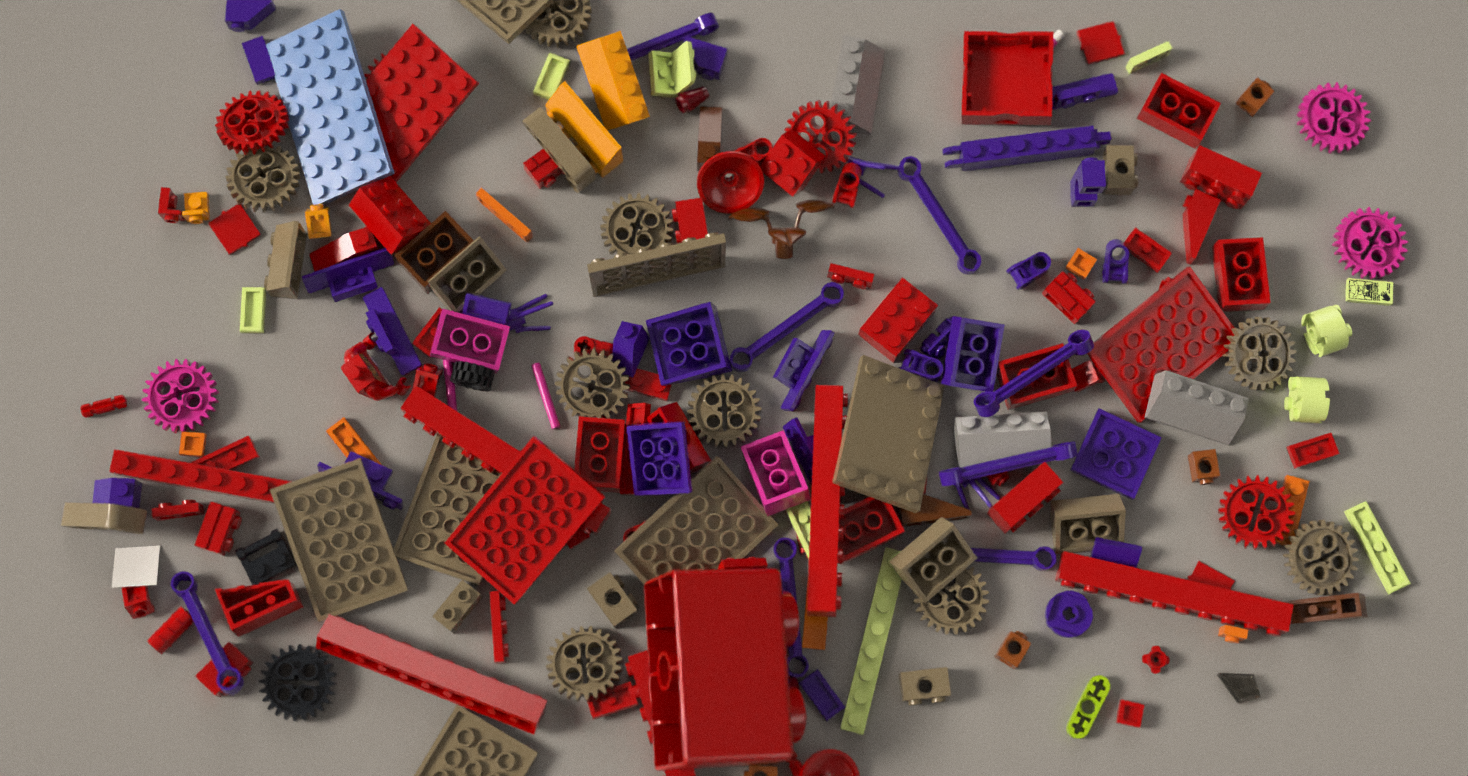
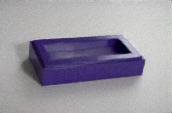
M263 36L243 42L242 46L256 84L275 79V71Z
M466 293L462 314L507 326L512 303Z
M1096 537L1090 557L1137 568L1142 546Z
M818 669L799 682L801 688L826 722L845 708Z

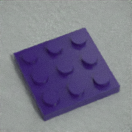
M1098 408L1070 471L1133 500L1162 437Z

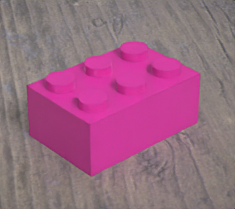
M442 309L430 356L454 363L456 361L469 362L470 364L475 363L479 366L482 365L485 368H490L496 374L500 368L510 326Z
M784 430L741 446L744 461L767 517L811 500L809 489Z

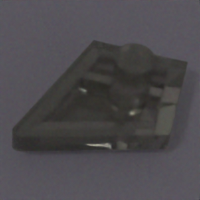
M1217 674L1237 704L1261 697L1254 674Z

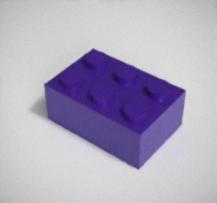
M953 316L941 384L993 392L1005 324Z

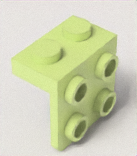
M685 41L672 53L651 51L648 53L652 96L676 98L679 93L684 92L694 84L696 71L693 64L694 50L690 41Z

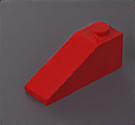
M1195 189L1192 195L1187 194L1182 207H1185L1182 216L1186 263L1189 265L1196 259L1221 201Z
M364 227L339 237L309 253L314 271H318L380 249L374 234L368 227Z

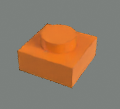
M1077 248L1065 269L1085 280L1097 259Z
M182 432L179 455L203 457L207 435L197 432Z
M1223 625L1219 628L1218 636L1224 637L1226 642L1239 644V641L1247 639L1248 630Z

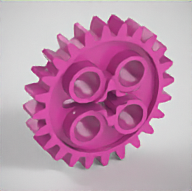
M1329 82L1325 84L1324 88L1318 85L1315 90L1311 89L1308 95L1304 96L1303 102L1298 106L1301 111L1296 116L1302 119L1298 121L1297 125L1304 126L1300 134L1307 133L1308 136L1305 138V141L1312 139V147L1319 144L1320 151L1325 147H1328L1329 154L1335 148L1338 154L1343 151V148L1349 151L1352 146L1356 147L1359 144V140L1362 141L1365 138L1363 133L1369 130L1365 125H1368L1371 119L1365 117L1368 116L1370 111L1363 109L1367 102L1360 103L1359 100L1362 98V95L1355 97V89L1348 92L1346 84L1342 89L1339 88L1338 82L1335 83L1333 88H1331ZM1319 103L1325 104L1327 109L1321 108ZM1341 106H1346L1349 112H1345ZM1318 124L1324 125L1326 130H1321ZM1340 126L1345 127L1348 133L1342 132Z
M1370 207L1364 212L1361 208L1356 211V214L1350 212L1347 215L1348 218L1344 217L1341 220L1342 224L1336 227L1339 232L1333 235L1338 240L1332 246L1339 247L1334 255L1342 256L1338 263L1346 262L1344 270L1351 267L1353 269L1352 275L1354 276L1357 272H1360L1361 279L1367 274L1370 280L1374 279L1376 275L1379 279L1385 274L1390 275L1393 272L1392 269L1396 270L1400 266L1398 263L1404 261L1405 258L1402 255L1407 252V249L1402 246H1405L1408 241L1401 239L1406 232H1399L1398 230L1402 224H1394L1396 217H1392L1389 220L1387 218V211L1380 215L1379 208L1373 213ZM1361 225H1365L1369 229V233L1364 232ZM1376 227H1379L1377 235L1371 242L1372 247L1366 252L1364 260H1361V255L1369 245V239L1374 235ZM1381 235L1386 236L1389 243L1383 242ZM1351 244H1356L1359 251L1353 250ZM1371 254L1376 255L1379 258V262H1375Z
M175 359L173 366L166 361L165 369L157 366L159 373H150L154 379L153 381H145L150 387L149 389H142L148 395L142 401L149 404L144 407V410L151 412L148 418L151 420L156 419L155 425L159 427L163 424L162 429L165 431L171 427V431L177 433L178 428H180L181 432H186L187 427L195 431L196 423L203 427L202 419H211L207 413L209 411H216L211 405L219 402L213 397L219 394V391L212 389L217 385V382L210 380L213 375L210 372L205 373L206 368L204 366L198 368L199 364L196 361L190 366V362L187 359L181 365L180 361ZM192 377L191 384L183 386L184 379ZM170 385L169 393L161 395L162 388ZM182 392V399L178 400L177 398H179V393ZM199 397L200 403L196 407H191V401ZM173 406H178V412L173 416H169V410Z

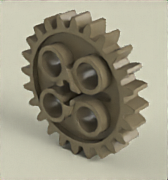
M555 0L540 14L546 17L540 20L535 19L525 29L526 34L531 33L532 40L538 38L540 45L546 40L548 47L551 46L552 42H555L556 46L559 47L562 41L568 46V39L576 42L575 35L583 36L582 29L588 30L587 22H591V15H589L592 13L589 6L590 0ZM568 6H575L572 10L566 9ZM558 24H565L563 28H556Z
M281 145L274 149V146L273 148L265 147V152L257 149L256 155L253 154L252 150H249L247 155L238 153L236 154L238 160H230L233 167H227L226 169L228 174H230L225 176L228 182L227 188L231 191L232 198H236L238 205L244 202L243 205L246 210L252 205L254 212L259 207L262 208L263 213L266 212L267 207L275 211L276 204L283 208L282 201L291 202L289 194H297L293 187H300L298 179L301 176L297 172L299 171L298 164H295L294 156L290 157L288 150L283 152ZM266 161H272L269 165H262ZM247 172H252L248 177L243 176ZM277 178H283L279 183L274 182ZM259 189H263V190H264V191H263L262 193H260V194H255V191H257V190H259Z
M628 193V200L620 196V204L612 201L614 209L606 208V213L609 216H602V221L607 224L600 225V229L606 231L601 234L602 239H607L604 242V247L611 246L609 254L617 252V254L627 253L630 255L637 253V250L642 248H650L652 250L660 248L659 246L665 244V242H672V237L668 234H673V228L668 226L673 224V220L667 219L670 216L669 211L663 212L665 205L657 206V198L652 202L649 201V194L644 199H641L640 193L634 199L631 193ZM641 211H644L645 213L640 222L641 230L638 229L634 245L630 247L629 244L634 236L633 229H636ZM627 212L636 214L633 219H626L624 217ZM653 218L657 223L654 226H648L645 223L646 220ZM625 232L629 236L625 240H620L617 238V235ZM641 239H647L650 241V244L642 247L638 242Z
M1262 317L1247 318L1246 323H1238L1240 329H1231L1234 336L1226 337L1231 343L1224 345L1226 349H1229V353L1223 354L1224 357L1229 358V361L1224 365L1232 367L1228 374H1236L1234 381H1242V387L1249 386L1250 390H1256V388L1258 390H1265V387L1273 389V384L1281 385L1280 378H1288L1285 371H1293L1289 363L1296 362L1295 359L1291 358V354H1295L1296 351L1291 350L1290 346L1294 345L1295 341H1288L1291 333H1283L1286 326L1278 327L1279 321H1271L1270 317H1264L1263 319ZM1248 337L1251 340V346L1249 348L1246 345V340L1248 339ZM1269 337H1271L1272 339V345L1270 347L1267 342ZM1270 359L1273 361L1272 369L1268 365ZM1249 360L1252 362V368L1250 371L1247 368V363Z
M593 347L591 353H588L587 349L584 348L583 355L575 351V359L568 356L566 360L569 365L562 363L560 367L564 372L558 371L556 374L562 380L555 382V385L561 386L556 391V394L563 395L559 403H567L564 410L572 408V417L580 413L581 417L586 415L588 417L596 416L597 418H602L604 414L609 419L611 417V410L617 414L619 410L616 405L624 406L625 404L620 398H628L629 395L623 390L630 388L629 384L624 383V381L629 379V375H622L626 367H618L621 360L613 361V353L606 357L605 349L600 354H597L595 347ZM582 365L588 366L591 369V374L587 376L582 375L579 372V367ZM605 372L610 373L613 381L609 383L604 382L601 379V374ZM576 377L584 382H576L573 380V378ZM591 380L596 381V386L594 387V389L589 388L590 384L588 383H590ZM580 387L583 389L584 395L576 397L572 389ZM600 387L612 389V392H607L605 389H602ZM602 394L605 396L606 402L598 404L595 402L594 396Z
M724 374L721 375V380H717L713 375L711 383L704 379V388L700 385L696 386L698 394L691 393V397L695 401H688V406L693 409L687 410V415L694 417L689 419V423L696 424L693 430L694 432L700 431L699 439L707 437V445L713 440L715 441V448L719 446L720 442L723 443L725 449H727L728 442H731L736 447V440L739 439L742 443H745L744 435L752 437L750 429L757 430L758 426L754 421H760L761 417L755 413L761 412L762 408L755 405L760 403V398L753 399L756 390L749 392L750 383L744 386L741 385L742 378L735 382L732 374L729 380L725 379ZM723 391L726 393V409L728 411L726 431L723 430L722 412H720L722 410L721 393ZM732 395H738L742 401L739 404H732L729 398ZM709 396H716L719 402L716 405H709L706 399ZM733 417H739L743 423L739 427H734L731 425L730 420ZM710 418H716L720 424L715 428H711L708 426L707 421Z
M1316 520L1309 521V525L1307 523L1301 524L1302 530L1294 529L1296 537H1288L1292 544L1284 545L1289 550V553L1283 554V557L1289 558V562L1285 563L1284 566L1291 567L1287 575H1295L1292 583H1300V590L1307 589L1309 594H1314L1316 591L1317 595H1323L1324 592L1326 595H1331L1333 590L1335 592L1341 591L1340 585L1348 586L1346 578H1354L1350 571L1358 569L1352 565L1353 562L1359 561V558L1353 557V553L1357 552L1358 549L1351 548L1355 540L1346 539L1349 536V532L1341 533L1343 526L1334 527L1333 521L1326 524L1325 520H1319L1318 523ZM1324 537L1328 539L1327 547L1323 545ZM1305 547H1307L1309 551V555L1307 558H1305V556L1303 555V550ZM1336 547L1338 548V550H1337L1336 552L1321 557L1322 554L1330 553V552H1332ZM1335 557L1338 559L1339 562L1337 568H1335L1333 565V560ZM1320 558V561L1312 562L1306 568L1304 567V564ZM1315 568L1319 570L1317 579L1314 577Z
M971 567L969 570L964 569L954 578L953 586H945L942 588L944 592L940 590L937 593L940 597L938 605L931 604L929 600L924 603L920 598L913 600L914 604H920V607L915 612H923L924 614L920 621L929 620L927 628L934 624L936 625V633L941 628H944L945 635H948L950 629H952L954 635H957L958 628L963 633H966V625L974 628L975 623L973 620L979 622L982 620L978 613H986L987 610L982 605L988 604L989 601L983 599V596L987 595L989 591L982 590L986 582L978 581L981 573L975 576L972 574L975 567ZM966 589L972 592L973 598L971 601H966L962 598V590ZM953 592L956 601L948 602L946 600L948 596L945 593L950 594ZM957 602H959L962 605H965L968 608V610H963ZM948 608L957 609L959 613L958 619L949 618L947 614Z
M580 626L578 633L571 628L570 636L563 632L564 640L555 639L557 647H550V651L554 655L546 657L551 662L546 665V669L552 671L548 674L549 680L555 679L552 682V686L554 688L560 686L558 690L560 695L567 691V699L575 695L577 702L580 701L582 696L585 697L586 702H589L592 695L598 700V693L600 692L606 696L605 688L614 689L612 680H620L619 676L615 673L623 671L622 667L618 666V664L623 663L622 657H616L621 654L620 648H615L617 645L616 641L609 642L611 638L609 633L602 637V629L594 633L592 626L589 627L588 632H585L583 626ZM582 644H585V655L588 662L586 664L588 675L587 684H584V672L581 666L583 664L581 653ZM592 648H600L601 652L598 655L594 656L589 653ZM570 650L578 651V654L573 658L566 656ZM595 670L603 671V675L600 678L591 677L592 672ZM573 672L580 674L577 680H568L569 674Z

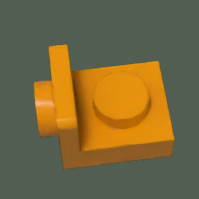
M207 192L184 193L185 211H182L184 219L191 224L203 223V220H210L209 194Z
M323 204L310 205V209L305 211L309 239L332 236L329 206L324 207Z

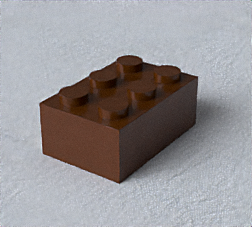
M445 211L394 256L400 266L429 294L433 290L428 280L474 240Z

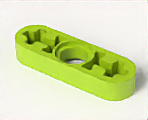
M1097 675L1088 681L1066 725V730L1070 737L1080 739L1088 734L1110 690V682L1106 677ZM1101 680V686L1104 687V690H1099L1095 696L1099 697L1100 700L1098 701L1092 696H1087L1088 692L1093 694L1096 689L1093 682L1097 683ZM1085 700H1089L1094 704L1095 709L1091 714H1087L1082 710V703ZM1079 713L1082 717L1089 718V722L1083 720L1081 728L1084 729L1083 732L1075 734V728L1072 727V724L1079 723L1081 717L1076 716Z

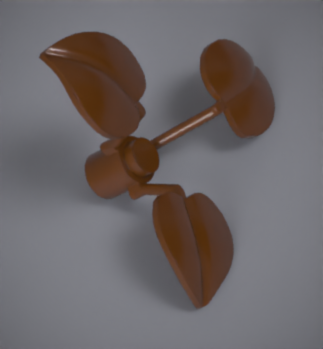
M821 200L798 202L796 208L799 211L795 225L788 228H772L768 217L770 212L757 207L739 210L731 214L729 219L734 218L746 222L764 220L767 223L768 235L772 238V244H775V257L778 259H789L793 257V244L807 234L805 229L798 227L802 214L806 211L810 213L821 212L834 208L835 204Z

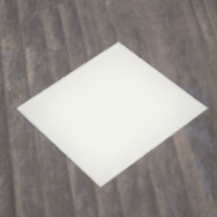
M160 546L116 548L112 588L157 585Z

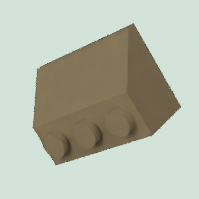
M299 221L276 225L275 232L271 234L270 242L273 249L272 254H269L267 259V266L270 267L269 276H265L264 288L267 289L266 291L271 297L298 299L307 233Z
M479 236L428 280V283L435 295L448 310L459 313L463 309L466 293L480 295L507 269Z
M1111 494L1051 501L1050 522L1055 554H1061L1064 551L1070 553L1092 551L1096 537L1124 542L1126 509L1120 495Z
M941 517L889 562L909 588L922 602L926 603L973 563L977 557L955 525Z

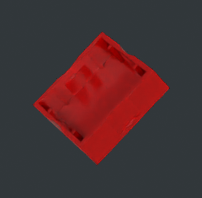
M964 31L962 124L1051 125L1054 32L1021 31L1017 33H1001L997 31Z

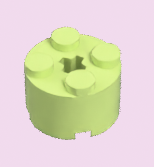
M1330 305L1302 316L1301 325L1302 327L1306 326L1307 333L1303 335L1314 355L1319 354L1318 357H1322L1347 348L1349 337L1352 336V329L1348 323L1345 324L1338 305Z
M1290 377L1288 381L1289 397H1285L1284 409L1289 411L1290 421L1300 423H1322L1321 421H1325L1330 405V398H1325V391H1329L1327 380L1317 377Z

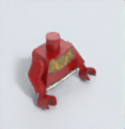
M371 332L362 342L357 343L345 352V364L341 366V370L359 394L375 401H380L395 396L396 393L403 396L411 387V385H403L407 380L405 377H401L395 386L391 385L367 350H372L377 346V343L371 339L375 333Z

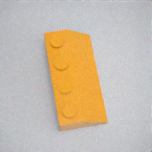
M621 31L576 46L606 130L650 117Z
M565 81L561 83L545 105L547 114L589 161L595 174L599 173L603 178L623 162L622 147Z

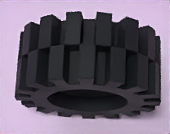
M456 361L450 381L459 386H465L468 389L491 391L495 372L490 370V368H485L475 363L470 364L469 362Z

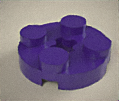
M1064 591L1056 594L1047 603L1045 608L1046 625L1060 637H1077L1090 627L1093 611L1085 596L1076 591ZM1068 608H1071L1072 614H1074L1075 617L1070 618L1068 621L1065 619L1063 611H1067Z

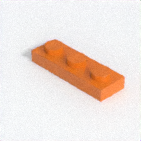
M1290 475L1285 476L1283 495H1291L1287 502L1294 503V507L1289 509V511L1295 512V517L1289 518L1294 521L1293 526H1286L1290 533H1281L1284 540L1280 541L1276 538V544L1282 546L1291 545L1292 542L1288 537H1296L1294 529H1298L1310 481Z

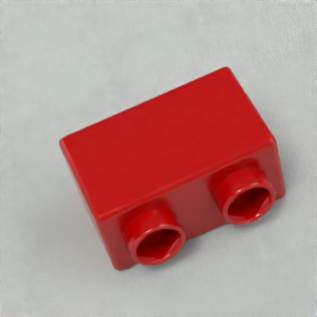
M774 568L672 570L645 582L644 595L655 769L663 771L757 766L790 760L794 754L793 743L799 742L805 732L806 708L799 689L789 686L786 648L791 647L798 636L799 611L794 596L788 591H782L780 571Z

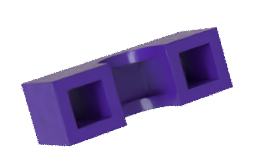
M1090 157L1081 161L1070 181L1071 207H1094L1098 200L1097 193H1102L1106 187L1105 160Z

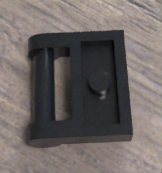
M278 528L272 530L270 535L251 545L235 550L252 585L267 582L297 566ZM274 542L277 543L278 548L251 562L249 561L247 556Z

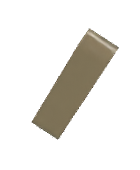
M541 107L522 120L530 134L565 173L568 183L577 193H580L596 180L595 171L590 163Z
M65 503L61 526L76 529L117 530L143 534L147 510L117 504Z

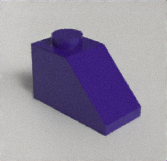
M227 0L225 22L228 28L235 32L252 30L272 14L276 6L273 0Z
M685 36L684 42L690 41L692 43V49L694 50L693 64L697 73L707 80H719L727 58V48Z
M625 321L621 322L613 340L612 360L620 359L618 367H626L622 375H629V377L633 378L650 338L642 325Z

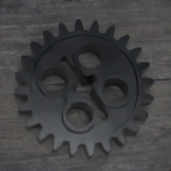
M302 644L298 645L297 650L292 645H289L288 652L280 648L281 656L278 657L272 654L274 662H265L266 666L269 667L268 671L261 670V673L266 678L259 680V683L265 684V687L260 689L259 692L267 694L262 701L271 702L267 708L268 710L277 708L275 711L276 716L279 717L284 712V720H288L292 715L293 721L298 722L299 715H301L302 719L307 721L309 713L311 716L317 717V709L322 712L325 711L323 703L331 704V701L327 698L328 695L336 694L330 690L331 687L337 686V683L331 681V678L337 676V673L329 672L334 665L332 663L325 664L328 660L326 655L319 658L320 650L317 649L312 654L313 648L309 645L305 651ZM290 664L292 666V673L288 677H284L282 675V668ZM314 665L316 673L313 677L308 678L305 671L308 666ZM299 677L300 680L306 682L318 681L319 685H299L297 689V686L292 684L278 685L277 681H297ZM289 688L291 695L289 699L283 701L280 698V693L283 689ZM313 689L314 698L311 701H305V691Z

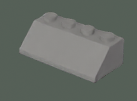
M843 35L831 108L838 104V112L845 109L844 118L851 116L848 124H855V127L850 131L871 134L885 50L864 38Z
M1166 370L1154 375L1145 418L1229 445L1245 419L1249 398Z
M1047 412L999 414L990 417H955L954 441L959 467L1051 447V429Z

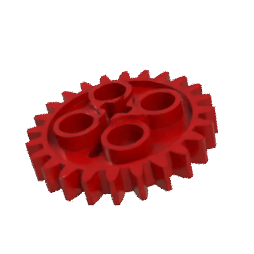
M260 90L257 91L256 95H253L251 91L248 92V96L240 93V99L238 100L232 97L233 103H225L227 109H220L221 116L216 117L218 121L215 124L216 133L222 144L226 145L228 150L234 148L236 154L242 150L244 155H247L249 150H252L254 155H256L257 149L265 152V146L267 145L273 148L272 142H280L278 136L286 135L284 129L289 128L287 122L290 121L282 100H278L276 95L270 96L268 91L262 95Z
M820 100L815 102V106L811 101L807 103V108L801 105L798 107L800 112L795 110L792 113L794 118L787 120L791 126L786 127L784 130L787 132L793 129L800 136L801 132H805L809 136L810 144L816 149L820 147L825 150L826 158L819 167L820 173H824L826 167L829 172L834 170V165L840 168L842 166L841 161L844 163L848 161L846 155L851 156L853 154V150L849 147L856 145V142L851 139L855 138L857 134L850 131L855 127V124H848L851 116L844 118L845 109L838 112V104L831 108L828 100L823 106ZM815 116H820L823 119V126H819L815 122ZM832 131L840 135V141H835L832 138ZM820 133L823 134V137H822L821 140H819V139L817 138Z
M1256 475L1255 481H1251V478L1247 476L1246 483L1237 479L1238 487L1230 484L1231 493L1223 492L1227 500L1220 499L1219 504L1225 507L1218 509V513L1224 515L1219 518V523H1226L1222 527V531L1230 530L1228 539L1234 536L1237 537L1236 545L1243 541L1245 542L1244 549H1247L1249 544H1253L1254 550H1257L1258 544H1261L1263 549L1266 550L1268 542L1275 547L1276 538L1280 541L1284 540L1281 533H1290L1286 526H1293L1294 521L1289 519L1295 517V512L1289 511V509L1294 507V503L1287 502L1291 495H1283L1284 486L1279 489L1276 488V480L1269 484L1268 477L1262 482L1259 475ZM1251 494L1255 500L1252 503H1246L1242 500V496ZM1263 494L1264 498L1260 506V514L1257 516L1254 530L1250 532L1249 527L1252 522L1253 512L1256 509L1259 495ZM1267 501H1274L1278 507L1275 510H1269L1265 507V503ZM1243 515L1247 517L1248 522L1240 525L1235 521V518ZM1266 522L1271 526V529L1263 532L1258 528V525Z

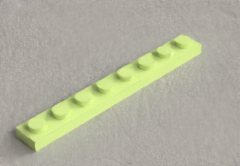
M887 547L884 550L840 727L841 730L864 735L902 580L889 562L901 552L899 550Z

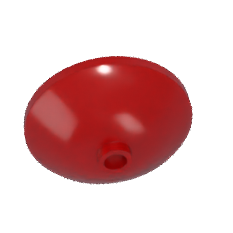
M726 151L712 156L703 164L697 176V190L700 198L709 208L721 213H735L751 207L759 199L764 188V175L758 162L748 154L738 151ZM728 173L732 174L730 177H725Z
M823 749L815 752L806 760L799 776H860L857 765L848 754L837 749Z

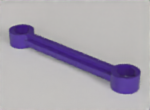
M706 13L698 17L691 24L627 48L631 61L648 55L651 51H659L684 41L685 36L709 35L719 28V24L714 13Z
M912 156L903 158L897 169L899 177L911 183L958 256L957 267L959 271L966 275L974 274L981 265V256L978 252L968 249L920 174V161ZM909 162L916 166L917 170L914 172V175H906L903 172L905 163ZM966 255L976 259L977 263L974 269H967L963 266Z
M835 282L825 284L820 296L747 348L739 347L734 349L730 355L732 369L736 372L748 371L752 366L753 359L824 308L838 306L844 296L841 285ZM828 288H835L840 293V299L831 300L828 297L825 298L824 292ZM737 353H745L749 357V364L739 365L733 363V358Z
M1087 330L1073 332L1068 337V344L994 392L986 391L978 394L974 399V405L979 416L990 417L995 415L1000 409V403L1074 354L1084 355L1089 353L1094 348L1090 332Z
M1075 441L1056 444L1049 448L974 465L949 468L939 471L941 486H951L970 479L1041 464L1044 461L1070 459L1078 456Z
M784 537L776 541L773 553L780 564L782 591L790 592L797 603L793 564L797 546L792 539ZM784 542V544L789 545L794 550L793 554L787 558L781 557L778 551H776L779 543ZM800 623L796 641L788 648L787 666H789L790 660L796 657V660H800L803 666L806 667L798 675L793 673L790 667H788V675H791L792 678L803 677L809 669V662L802 652Z
M1046 546L1039 547L1035 551L971 548L977 557L974 562L1033 565L1039 571H1047L1056 563L1055 552ZM1046 551L1051 555L1052 560L1048 567H1045V565L1038 561V557H1036L1038 552Z
M186 571L175 574L171 579V588L178 597L183 598L218 671L216 679L218 686L226 694L233 695L238 693L244 685L243 676L237 669L231 666L196 594L198 588L197 581L192 574ZM180 581L191 582L188 589L184 591L177 590ZM227 676L238 678L236 684L229 688L223 686L224 679Z

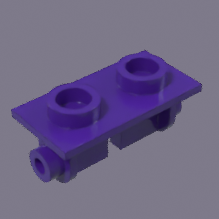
M952 317L946 318L935 329L940 334L939 337L931 333L921 343L920 350L924 354L928 353L930 357L935 359L945 354Z

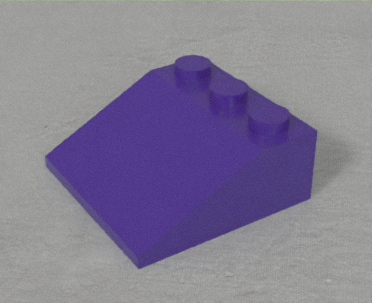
M706 302L646 320L661 386L710 378L713 375L717 376L732 371L717 307L712 302Z
M654 422L627 426L634 496L692 493L685 422Z

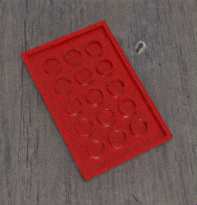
M413 23L366 79L395 173L390 176L396 183L479 85V82Z
M1186 267L1093 342L1094 348L1087 355L1134 419L1141 423L1145 419L1154 375L1167 370L1191 379L1196 378L1229 351L1224 345L1231 343L1226 337L1234 336L1231 330L1234 326L1192 268Z
M533 436L445 541V544L515 605L606 497L540 439Z

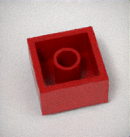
M791 129L780 136L760 167L765 175L793 197L804 190L826 156Z

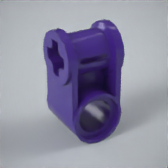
M1113 239L1106 245L1102 269L1103 283L1121 281L1122 284H1127L1129 250L1124 242L1119 239ZM1114 249H1123L1121 254L1117 256L1112 255Z
M1038 252L1012 265L1006 272L1011 274L1016 282L1017 290H1021L1048 272L1051 259L1048 254ZM1037 260L1043 261L1045 268H1037L1034 262Z
M911 349L904 350L905 357L902 366L899 367L900 369L934 382L940 380L943 373V364L940 360ZM933 366L937 368L938 374L930 375L926 369Z

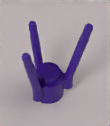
M851 156L847 162L858 164L862 170L861 176H864L867 167L881 170L898 169L896 165L865 161ZM847 173L850 174V179L856 178L853 174ZM860 179V185L881 198L885 197V194Z
M543 294L518 308L511 309L507 325L510 326L509 331L515 329L517 334L524 331L550 330V326H523V324H526V315L553 305V302L550 301L525 310L546 299L548 295Z
M981 477L954 485L964 508L968 510L970 509L961 485L964 488L971 485L989 508L992 507V503L975 481L980 483L997 500L1001 498Z

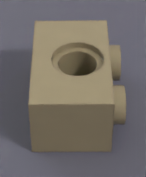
M1107 145L1103 151L1106 178L1104 195H1131L1134 189L1138 187V175L1134 173L1138 156L1137 153H1134V146ZM1116 167L1124 168L1126 173H1119Z
M609 572L589 586L587 590L614 628H617L638 613L636 606L639 604L631 593L626 595L622 587L625 585L618 575L613 577ZM612 593H617L621 596V601L616 605L608 602V597Z
M461 580L432 617L454 634L483 596L465 581Z
M947 667L907 671L898 674L902 702H908V706L921 705L922 700L931 699L932 703L945 702V697L951 696ZM921 681L930 683L931 690L929 693L920 691L919 683Z

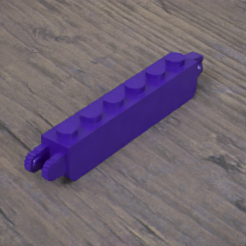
M1094 126L966 141L961 142L958 146L946 147L942 151L944 156L959 154L960 159L945 162L946 169L961 168L962 171L1089 156L1095 150H1099L1101 148L1100 145L1110 144L1112 139L1110 131L1098 132L1097 129H1094Z

